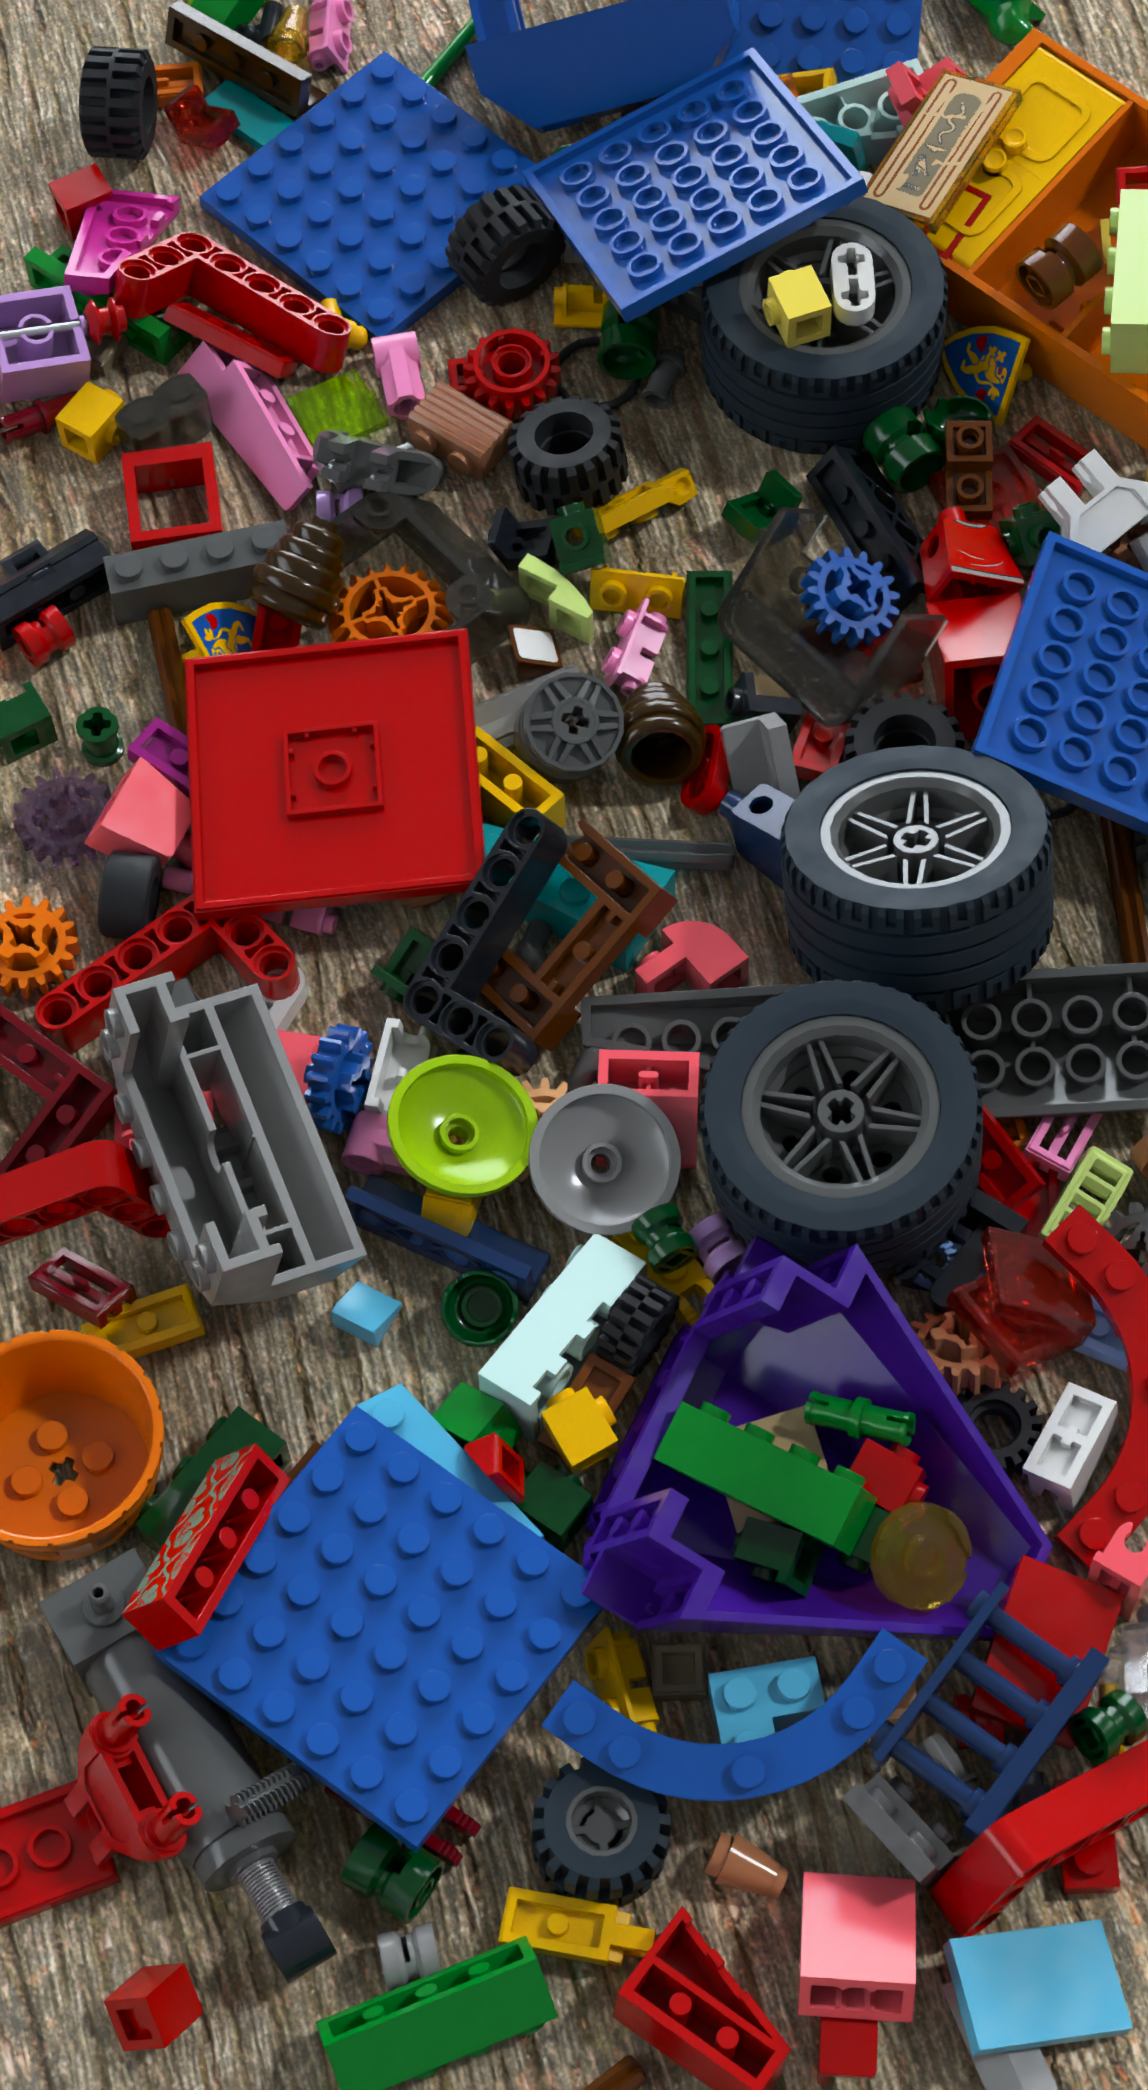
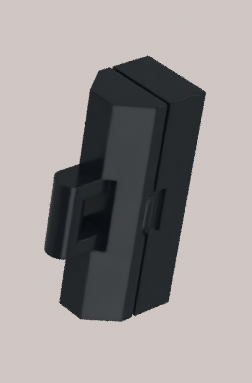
M84 529L48 551L36 539L0 560V570L4 574L0 578V649L3 652L17 644L12 628L23 621L31 623L38 620L39 612L48 606L54 605L65 616L110 590L103 557L110 556L111 553L94 532Z

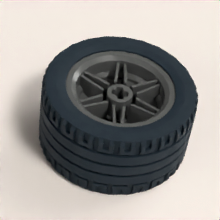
M860 196L847 206L836 209L812 222L808 227L786 236L772 244L769 248L759 251L731 266L728 270L703 281L701 312L702 369L705 374L706 385L709 387L712 397L717 399L718 407L746 433L771 446L802 454L825 455L833 445L856 450L866 448L862 441L867 427L875 418L893 407H909L917 417L920 414V410L928 404L929 398L933 395L935 385L939 380L947 316V275L943 270V261L938 256L939 252L931 244L929 237L901 212L877 200ZM850 242L865 246L871 252L873 259L876 292L874 315L870 321L859 326H849L841 323L835 317L833 311L830 278L831 257L833 251L838 246ZM846 263L848 275H856L857 269L855 264ZM812 265L832 305L830 336L787 348L776 325L770 326L764 315L762 301L768 295V278L779 275L786 270H796ZM850 293L849 300L851 305L858 306L857 293Z
M918 745L887 748L856 756L828 769L802 790L785 815L780 838L785 914L789 943L793 954L796 955L798 964L816 982L823 980L835 981V979L874 982L879 984V986L895 988L896 991L909 994L913 1000L928 1005L931 1011L948 1012L981 1003L1008 990L1031 971L1046 951L1047 945L1050 943L1054 920L1053 843L1050 813L1039 792L1011 767L986 755L974 754L973 752L953 747Z
M835 979V981H818L810 985L803 984L799 985V987L785 990L782 992L783 994L768 998L763 1004L757 1005L752 1009V1013L742 1017L738 1021L737 1026L730 1029L727 1033L726 1041L721 1042L717 1047V1055L711 1058L710 1071L704 1077L705 1087L701 1089L700 1124L707 1171L719 1209H722L727 1224H732L733 1232L745 1240L746 1246L758 1235L808 1267L811 1263L857 1244L879 1279L885 1278V1275L891 1273L897 1274L902 1271V1268L908 1265L913 1266L919 1263L918 1260L928 1257L933 1253L935 1246H941L945 1243L947 1235L954 1233L957 1228V1222L962 1220L967 1214V1206L972 1204L973 1193L979 1183L983 1147V1107L976 1067L972 1066V1057L969 1052L964 1051L961 1038L954 1035V1029L949 1024H944L941 1021V1016L936 1011H931L928 1005L913 1000L912 996L896 991L895 988H886L874 982H861V980L843 981ZM842 1081H854L850 1085L851 1091L843 1088ZM804 1091H807V1092H809L812 1096L798 1095V1094H800V1093H802V1092H804ZM896 1105L901 1111L886 1109L885 1107ZM849 1118L851 1122L846 1124L843 1120ZM838 1119L840 1122L838 1125H835L832 1121ZM787 1139H798V1144L791 1152H788L783 1147ZM880 1153L889 1154L892 1158L890 1164L885 1167L873 1165ZM826 1173L843 1178L837 1183H828L823 1179V1175Z

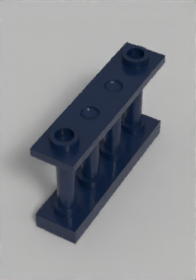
M1002 1581L999 1582L991 1594L983 1589L977 1595L964 1615L971 1621L897 1723L894 1725L889 1720H886L868 1745L875 1752L869 1767L874 1772L880 1773L892 1757L962 1809L960 1815L967 1820L960 1835L970 1843H973L985 1829L1002 1817L1070 1722L1072 1716L1077 1712L1103 1676L1111 1660L1094 1647H1091L1083 1660L1076 1655L1069 1658L1003 1611L1001 1606L1006 1600L1010 1587ZM987 1626L1057 1676L1055 1682L1063 1688L1051 1704L1043 1698L1039 1702L969 1652ZM955 1669L1026 1720L1024 1726L1031 1732L1019 1748L1011 1742L1006 1746L937 1696ZM923 1713L994 1764L992 1770L999 1777L988 1792H985L980 1787L974 1791L905 1740V1737Z

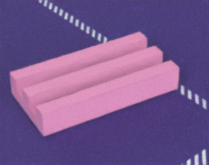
M1091 1114L1066 1160L1057 1155L1079 1115L1066 1117L1049 1150L1039 1145L1056 1116L1043 1117L1023 1155L1029 1162L1032 1158L1040 1162L1039 1169L1048 1173L1050 1168L1059 1172L1056 1178L1066 1182L1103 1114Z

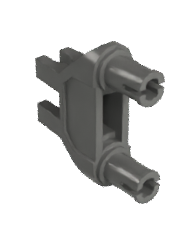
M339 429L322 431L315 439L313 446L314 463L321 472V477L363 485V488L377 492L403 495L425 494L436 488L438 483L444 480L447 474L446 463L441 458H435L430 453L417 449L405 450L351 436L349 432Z

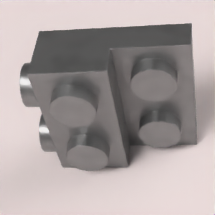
M878 1772L863 1787L857 1782L842 1797L846 1804L926 1891L958 1860L950 1850L957 1841L935 1817L926 1824L911 1807L919 1800L897 1776L887 1782Z

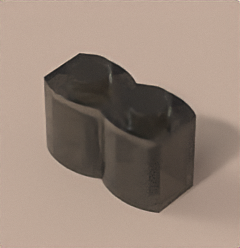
M190 373L168 379L154 391L153 395L131 401L120 409L115 416L123 453L195 444L206 437L213 428L207 392Z

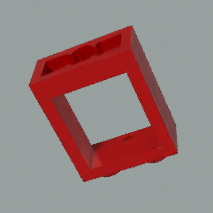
M212 442L121 453L132 551L224 532L217 468ZM205 485L209 522L143 531L139 494Z

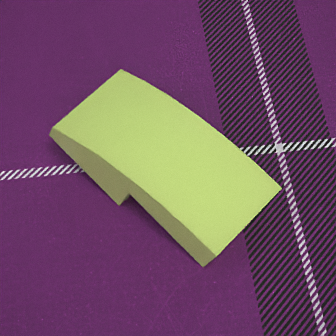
M527 553L518 565L520 593L549 607L550 626L590 644L594 638L593 611L585 598L558 571Z

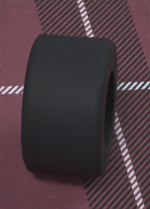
M116 850L110 853L104 866L98 898L97 917L98 929L101 935L127 939L156 919L161 892V863L156 856Z

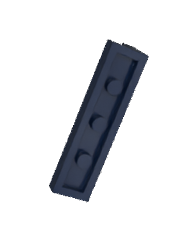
M372 1173L362 1189L350 1185L344 1196L356 1226L461 1274L471 1270H490L507 1279L515 1291L518 1300L526 1304L529 1303L551 1263L549 1253L476 1220L469 1235L465 1237L421 1217L423 1196Z

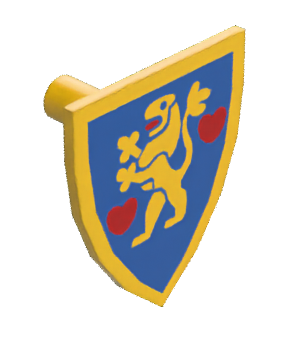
M975 326L958 332L944 341L942 359L945 370L959 395L978 397L990 407L995 423L1003 425L1017 381H1028L1032 376L1030 364L1023 363L1031 339L999 326Z
M214 602L194 610L183 618L181 622L196 649L181 654L184 671V659L251 652L257 612L246 606L231 602Z

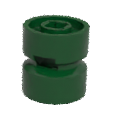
M610 300L605 303L597 361L600 368L607 375L621 380H638L648 376L654 370L657 352L656 340L660 322L658 306L647 314L626 323Z
M898 406L883 412L873 420L863 435L862 443L878 465L883 464L884 473L900 493H911L925 487L937 477L945 465V454L931 435L925 433L924 426L909 407Z
M374 1823L364 1833L350 1854L340 1880L342 1884L365 1899L377 1895L382 1910L404 1924H409L423 1909L434 1892L443 1874L445 1862L423 1847L417 1853L408 1849L405 1844L377 1823Z

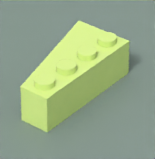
M1121 189L1119 208L1110 209L1109 236H1117L1116 247H1108L1107 275H1114L1113 287H1105L1104 315H1111V327L1103 326L1101 355H1110V373L1148 374V190Z

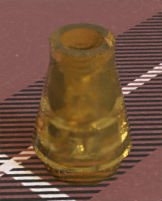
M299 4L288 5L268 38L270 51L294 65L307 56L310 48L308 34L309 14L303 6Z

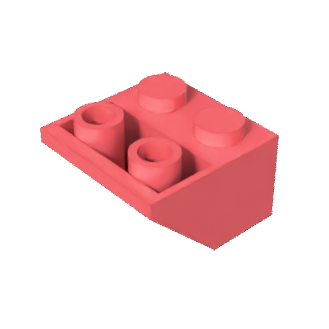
M599 1049L597 1084L624 1086L643 1094L653 1101L664 1112L675 1130L680 1147L681 1169H696L700 1052ZM596 1156V1166H608L604 1158Z

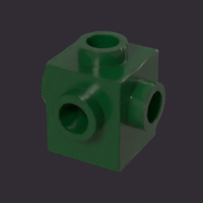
M1038 500L1025 502L1011 508L1013 515L998 521L1001 530L1000 535L1015 564L1028 566L1029 571L1034 570L1042 543L1049 531L1060 535L1059 524L1043 504L1039 505Z

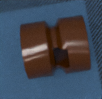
M1065 223L1044 241V250L1036 247L1015 265V272L1024 290L1037 304L1047 310H1054L1074 293V285H1084L1103 268V260L1095 243L1083 230L1072 223Z

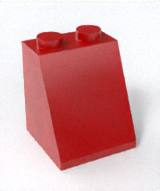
M1019 593L925 603L926 646L937 705L942 704L948 709L947 718L955 716L960 724L959 732H963L965 740L976 739L1022 605Z

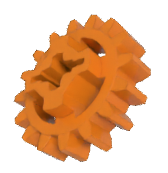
M24 896L22 906L16 908L10 900H6V912L0 914V940L3 941L0 945V986L3 994L9 997L15 989H20L23 999H29L31 990L38 988L45 996L49 993L48 983L54 981L56 984L61 985L65 982L62 971H75L77 968L73 955L80 954L81 948L78 938H76L78 933L74 921H68L63 907L53 911L49 899L46 898L40 902L38 907L32 905L30 896ZM58 938L57 948L52 955L50 952L56 947L54 940Z

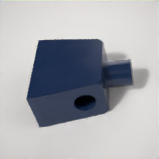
M768 784L758 785L746 797L736 790L729 792L720 803L719 814L732 824L736 850L740 856L784 891L780 835L785 815L795 799Z

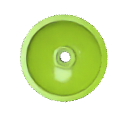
M453 1054L427 1060L417 1065L403 1077L389 1103L386 1125L388 1139L397 1160L415 1180L441 1194L461 1198H475L501 1191L522 1175L528 1167L530 1140L538 1123V1118L529 1094L521 1083L508 1071L495 1063H489L488 1060L483 1058ZM451 1135L459 1136L464 1141V1144L455 1145L448 1137Z

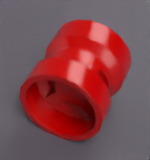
M50 605L40 611L38 620L31 623L23 621L12 628L17 645L26 659L35 668H39L47 663L50 655L55 650L65 652L77 643L68 622L54 605Z

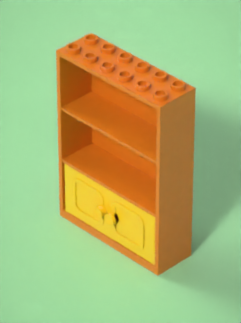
M1033 28L981 82L982 84L1013 93L946 193L947 195L956 181L960 180L991 195L992 198L971 227H967L964 224L983 198L962 188H959L944 211L938 206L933 213L938 219L927 233V236L935 248L945 252L959 232L965 235L953 251L952 260L940 257L943 261V270L947 275V313L968 328L975 326H999L1031 339L1023 363L1030 364L1032 372L1148 451V374L1110 373V355H1101L1103 326L1111 327V315H1104L1105 287H1113L1114 275H1107V263L1103 261V268L1084 285H1074V293L1054 310H1047L1037 304L1024 290L1015 272V265L1036 247L1044 250V241L1065 223H1072L1083 230L1095 243L1103 260L1100 219L1110 218V209L1117 208L1116 168L1148 166V101L1044 33ZM1148 183L1126 184V186L1148 185ZM889 206L901 212L921 230L930 219L929 217ZM1110 236L1111 247H1116L1117 236Z

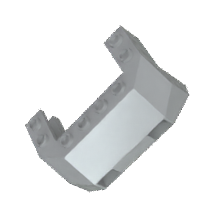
M172 971L113 988L109 1008L104 1010L106 1024L105 1029L100 1030V1038L105 1054L111 1060L118 1091V1094L114 1095L115 1108L121 1123H130L135 1140L131 1141V1146L139 1169L147 1168L153 1185L149 1186V1194L154 1210L158 1216L165 1214L171 1232L167 1233V1241L171 1254L176 1262L183 1260L189 1277L195 1283L197 1290L202 1292L212 1306L273 1301L330 1282L367 1255L258 983L176 1008L171 998L175 984ZM210 1087L225 1127L216 1128L202 1089Z

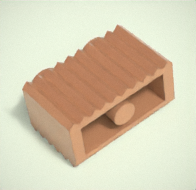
M437 381L436 386L431 388L430 393H426L425 398L421 399L419 405H416L414 410L410 411L408 415L410 439L415 447L430 454L434 453L435 456H440L442 460H447L449 465L461 475L470 474L471 477L475 476L479 481H482L509 451L508 438L512 436L510 430L513 427V422L442 381Z

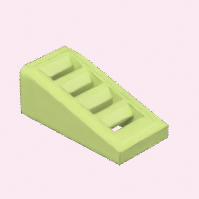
M1091 1146L1076 1163L1037 1237L1045 1240L1059 1226V1221L1061 1219L1064 1221L1074 1211L1068 1207L1070 1203L1076 1207L1080 1204L1094 1219L1104 1226L1111 1215L1110 1213L1114 1210L1125 1191L1134 1171L1101 1149ZM1082 1186L1103 1199L1102 1202L1081 1191L1079 1187Z

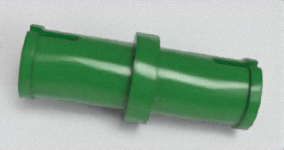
M812 1391L809 1394V1400L814 1401V1404L806 1402L804 1420L808 1425H819L848 1432L850 1438L863 1440L865 1436L899 1443L901 1446H909L912 1441L910 1436H906V1433L914 1435L916 1415L913 1412H903L872 1405V1401L864 1397H857L853 1401L821 1394L819 1391Z

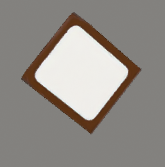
M517 624L507 625L508 643L518 680L543 676L563 668L553 629Z

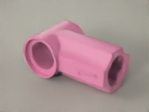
M411 331L371 338L377 378L382 380L389 416L398 417L400 420H408L410 411H413L415 406L419 405L421 399L425 398L423 382L419 372L421 371V361L416 333Z
M368 1110L356 1113L342 1154V1163L347 1168L363 1175L370 1176L372 1173L379 1176L385 1170L412 1177L402 1167L391 1148L387 1134V1116Z

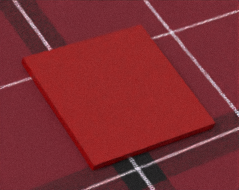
M467 628L184 659L194 914L197 921L466 892L486 859L470 645Z

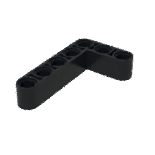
M534 808L521 809L509 819L407 987L403 997L405 1012L412 1019L473 1056L499 1065L514 1077L523 1075L533 1066L537 1052L534 1041L523 1032L474 1002L567 848L565 831ZM472 1023L471 1028L467 1031L468 1026ZM509 1043L507 1049L502 1054L503 1048Z

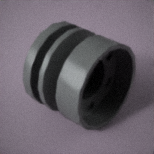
M564 672L546 679L522 705L514 723V746L520 760L548 782L553 784H573L590 777L617 750L624 733V713L616 694L602 680L586 673ZM569 715L575 716V724L580 726L575 734L569 733V725L564 723Z

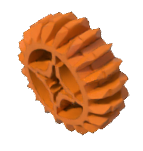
M387 562L382 572L375 573L368 566L365 578L363 579L351 575L350 587H343L338 595L341 599V606L336 615L329 616L328 621L329 634H332V643L452 630V624H454L453 611L450 610V599L446 592L441 591L437 579L427 580V575L423 569L411 575L410 569L405 563L399 571H392Z

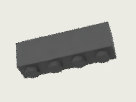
M285 520L103 557L118 626L148 620L147 615L152 609L159 610L162 607H166L172 611V614L196 610L209 603L235 602L249 599L250 588L255 583L252 580L253 569L259 562L264 563L265 555L269 548L279 547L280 538L288 533Z

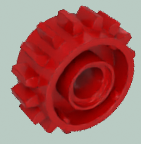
M518 328L501 331L498 329L486 338L481 337L478 339L479 345L476 350L469 349L467 352L468 364H463L467 396H474L475 401L510 421L520 419V416L526 411L532 412L535 410V405L541 402L546 404L549 398L552 399L558 396L557 385L562 384L558 352H551L550 341L548 339L542 341L536 336L535 331L528 332Z

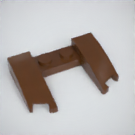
M584 819L578 821L579 828L583 831L584 836L567 845L559 864L598 899L536 972L507 947L481 990V993L527 1036L550 1052L581 1017V1013L575 1008L636 934L639 933L647 939L678 902L675 897Z

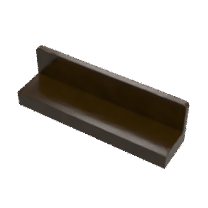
M180 0L169 6L165 44L296 118L309 111L327 96L326 92L311 84L312 74Z

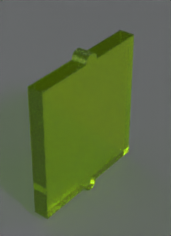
M356 369L286 398L288 407L312 447L317 436L325 430L339 429L349 432L351 436L362 438L389 426L388 419L376 402V392L369 391Z

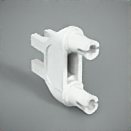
M1095 449L1084 456L1071 469L1093 497L1091 501L1085 505L1061 476L1037 496L1059 524L1060 536L1100 553L1137 523L1141 525L1146 523L1148 525V482L1119 477Z

